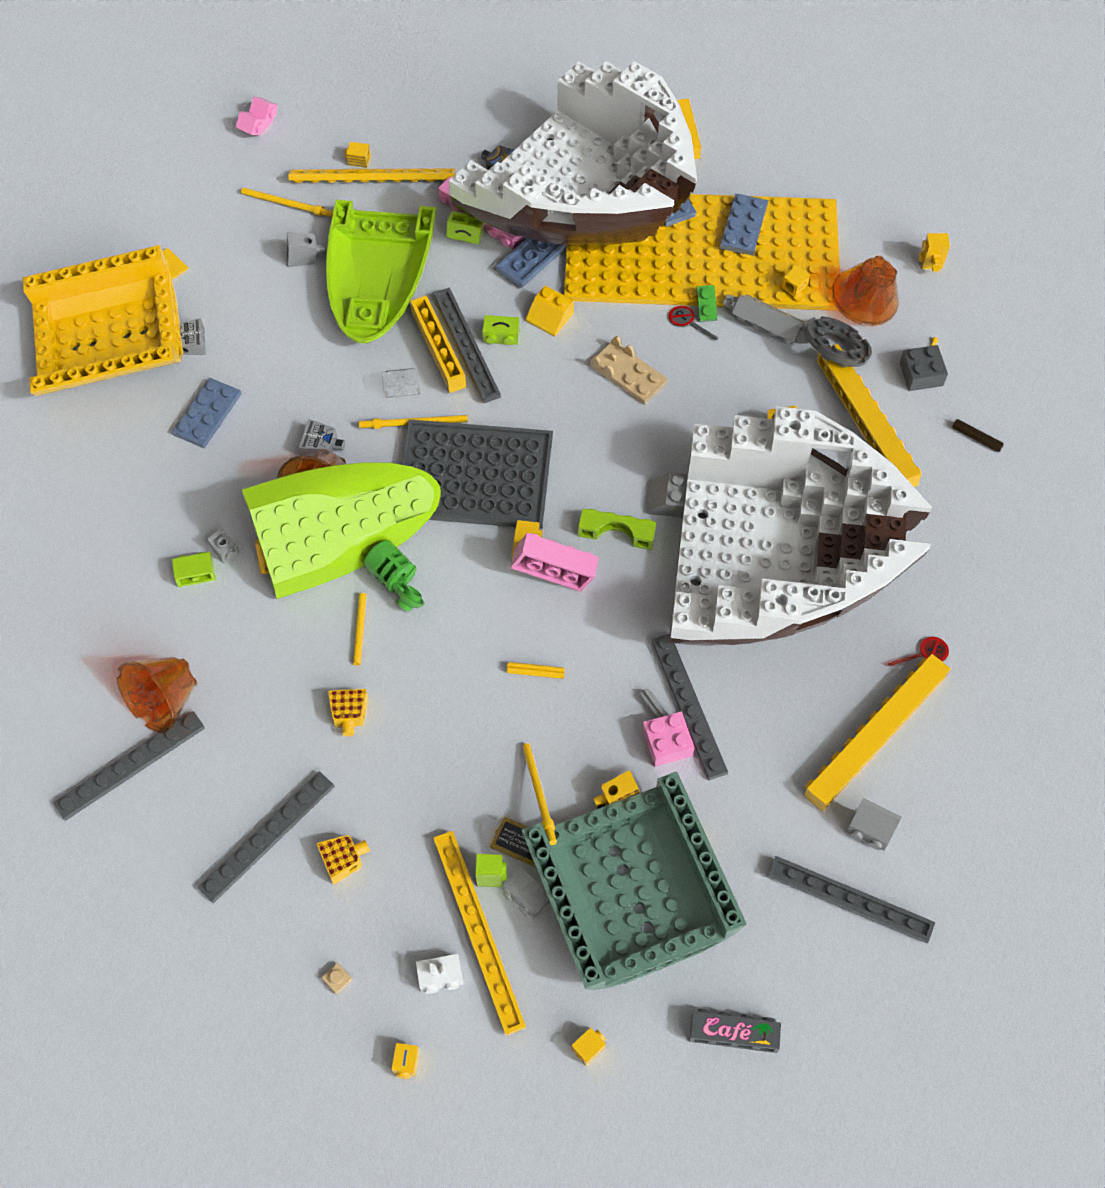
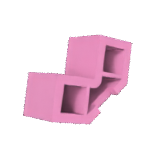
M253 97L249 112L240 111L236 128L251 135H261L274 120L278 105L262 97Z

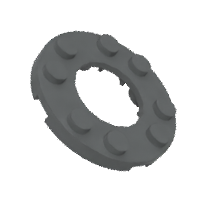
M821 316L819 319L813 317L805 327L806 341L822 354L825 360H832L842 367H859L865 365L872 355L869 342L866 339L862 340L856 329L840 320ZM824 333L838 335L850 344L852 350L846 352V350H838L835 345L831 347L829 345L830 342L823 337Z

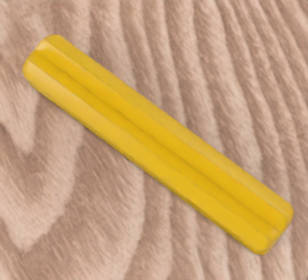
M508 662L507 673L563 679L565 668Z

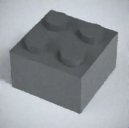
M938 345L903 350L899 363L909 391L944 386L948 372Z

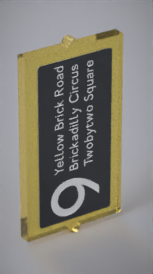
M504 817L499 829L495 831L496 835L490 848L536 868L521 831L528 827Z

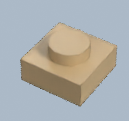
M339 963L321 977L336 995L353 980Z

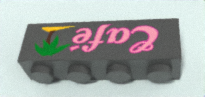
M697 1009L692 1014L689 1042L777 1053L780 1049L781 1022H776V1019L770 1017H763L762 1020H759L747 1014L736 1017L732 1016L730 1012L722 1011L719 1014H713L708 1009Z

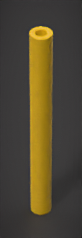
M359 593L353 658V665L355 666L361 665L367 596L365 593Z

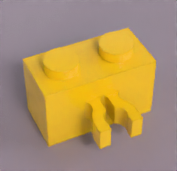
M927 233L926 239L922 241V251L918 255V261L921 262L922 269H932V272H939L940 269H943L950 248L948 233Z

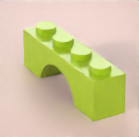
M583 508L578 526V537L597 540L604 532L616 530L625 533L631 539L633 547L652 550L657 522L650 519L634 518L630 515L622 516L613 512H600L591 508Z

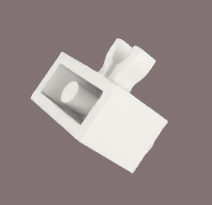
M459 954L416 961L421 992L425 991L426 994L438 992V989L441 988L453 990L459 988V985L464 984Z

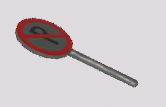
M677 306L669 312V320L673 325L686 327L691 324L713 339L718 340L717 336L693 322L695 314L691 308Z

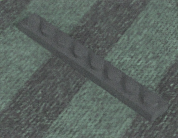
M450 287L434 292V298L483 402L487 403L501 398L500 391Z
M670 634L652 639V644L680 712L682 711L708 780L727 775L728 770L675 643H669Z
M192 711L55 801L54 805L64 820H68L204 730L203 723L195 712Z
M319 771L214 871L198 889L214 904L335 787L334 784Z
M775 856L767 877L924 943L929 942L935 925L934 921Z

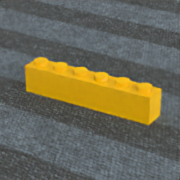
M427 295L411 300L412 315L449 393L466 388L465 374Z

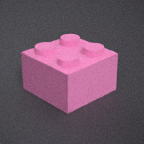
M682 711L643 722L642 732L654 767L693 756L695 747Z

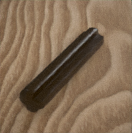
M956 419L952 425L953 429L997 452H1000L1004 446L1003 442L959 419Z

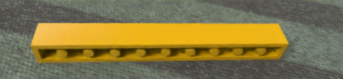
M838 344L835 345L838 350L844 351ZM818 352L817 363L867 443L893 463L914 487L918 486L922 475L920 468L916 467L911 454L904 448L902 440L897 437L894 427L890 426L886 415L879 409L877 401L872 398L869 388L863 384L861 376L856 373L854 367H842L832 360H825L822 354Z
M933 654L928 659L924 657L917 665L918 670L916 672L912 670L907 675L905 684L902 685L900 683L895 688L892 698L887 697L882 702V708L879 712L875 710L868 718L870 721L866 725L863 723L857 729V735L854 738L850 737L843 746L845 748L841 752L837 751L830 760L832 762L828 766L825 764L819 770V776L815 780L812 778L806 784L804 796L823 812L947 677L951 670L950 667Z

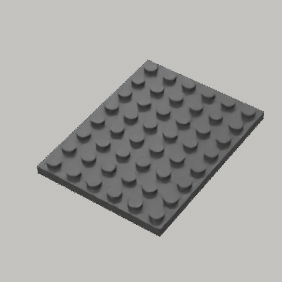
M409 419L402 465L412 466L427 472L438 482L441 489L439 504L429 520L516 527L517 520L538 522L540 523V529H543L553 431Z

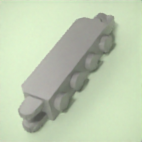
M728 294L723 305L732 310V314L736 315V319L743 322L747 320L751 322V326L757 329L764 328L767 330V334L774 337L778 335L782 337V341L788 344L798 341L808 344L804 333L805 324L803 320L750 295L736 297Z

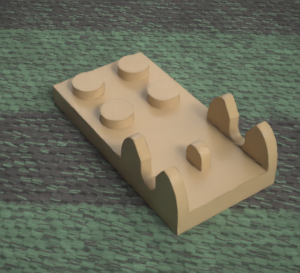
M615 336L611 343L598 355H595L590 362L592 368L644 405L668 380V378L636 357L635 351L630 344L624 348L619 336Z

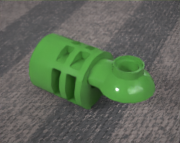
M385 540L373 547L364 560L365 567L379 579L389 592H396L399 598L396 602L404 610L411 611L412 608L424 606L425 602L422 599L421 593L414 587L407 585L416 573V566L390 540Z

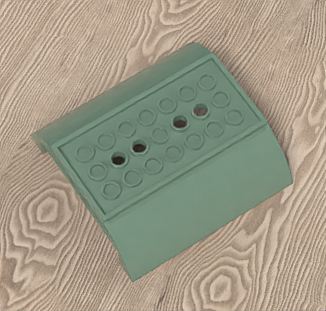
M677 771L658 778L655 788L555 825L554 833L557 840L555 845H550L542 823L521 830L583 985L587 990H599L626 984L699 955L728 939L747 925ZM613 847L618 848L620 855L617 857L611 856L608 852L609 849ZM625 866L628 869V873L621 876L617 873V868ZM641 904L644 906L645 911L637 914L633 911V906ZM644 923H649L652 925L653 931L644 933L641 930V926Z

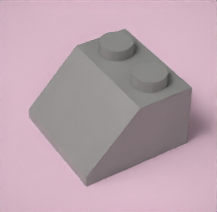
M667 473L649 481L646 514L683 518L688 475Z
M863 798L846 832L852 838L863 840L869 843L872 848L884 851L902 817Z

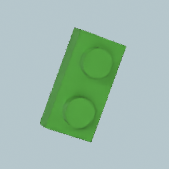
M715 285L697 286L699 321H717Z

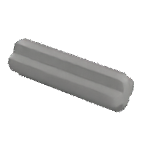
M645 689L640 693V697L656 718L668 715L649 689Z

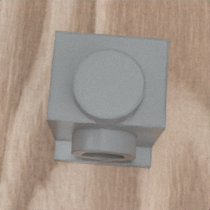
M223 528L207 538L210 548L223 562L234 558L239 552L237 545L225 533Z

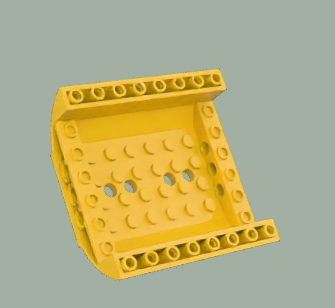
M160 245L23 277V291L32 303L37 376L29 377L31 394L40 396L176 364L181 361L182 354L184 353L177 298L168 265ZM143 330H148L147 333L141 334ZM126 334H131L130 337L124 338ZM92 342H96L94 346H90ZM79 346L77 350H73V348Z

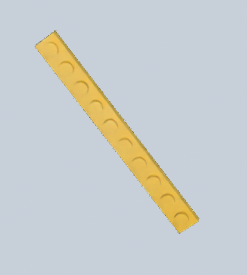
M456 168L291 169L288 175L289 181H294L295 183H301L304 180H310L312 183L320 182V180H327L329 183L336 182L337 180H343V182L347 183L353 182V180H360V182H369L370 180H376L377 182H385L386 180H393V182H402L403 180H409L410 182H418L419 180L434 182L442 180L445 182L449 177H453L456 174Z
M452 830L433 837L505 1036L526 1028L525 1022L454 832Z

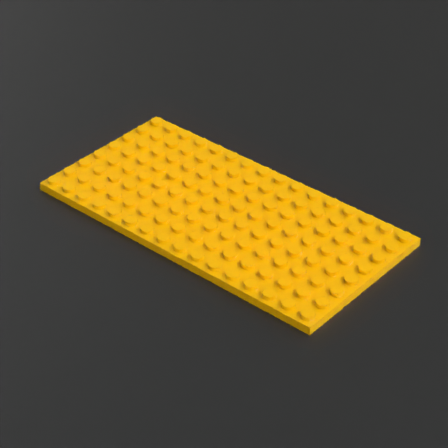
M690 194L688 199L696 210V216L668 227L663 225L659 227L653 236H648L644 241L613 245H567L564 295L576 302L698 306L697 286L715 285L716 307H726L723 305L726 296L730 294L736 297L750 295L777 309L840 311L841 286L836 199L751 196L768 200L757 245L752 256L720 249L735 195ZM798 265L810 273L808 285L794 297L782 289L784 276Z

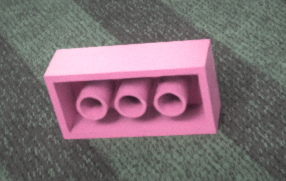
M526 533L515 547L511 569L581 592L595 578L599 557L592 555L590 552L576 550L572 546L561 545L554 540L541 538L537 534Z

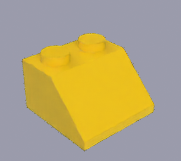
M544 285L534 298L526 317V322L555 337L574 314V300Z

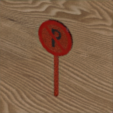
M928 637L920 645L921 653L890 662L888 665L893 666L921 656L928 659L931 654L943 662L949 655V648L942 639Z

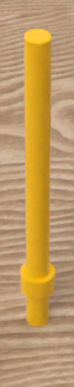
M244 187L241 189V194L309 211L317 216L324 215L331 218L333 216V211L324 209L323 206H312Z
M467 415L386 420L373 418V420L359 421V428L374 427V429H381V427L408 426L409 419L462 423L468 422Z
M525 743L522 747L542 817L541 823L550 845H555L557 843L554 833L555 825L553 820L550 819L531 746L529 743Z

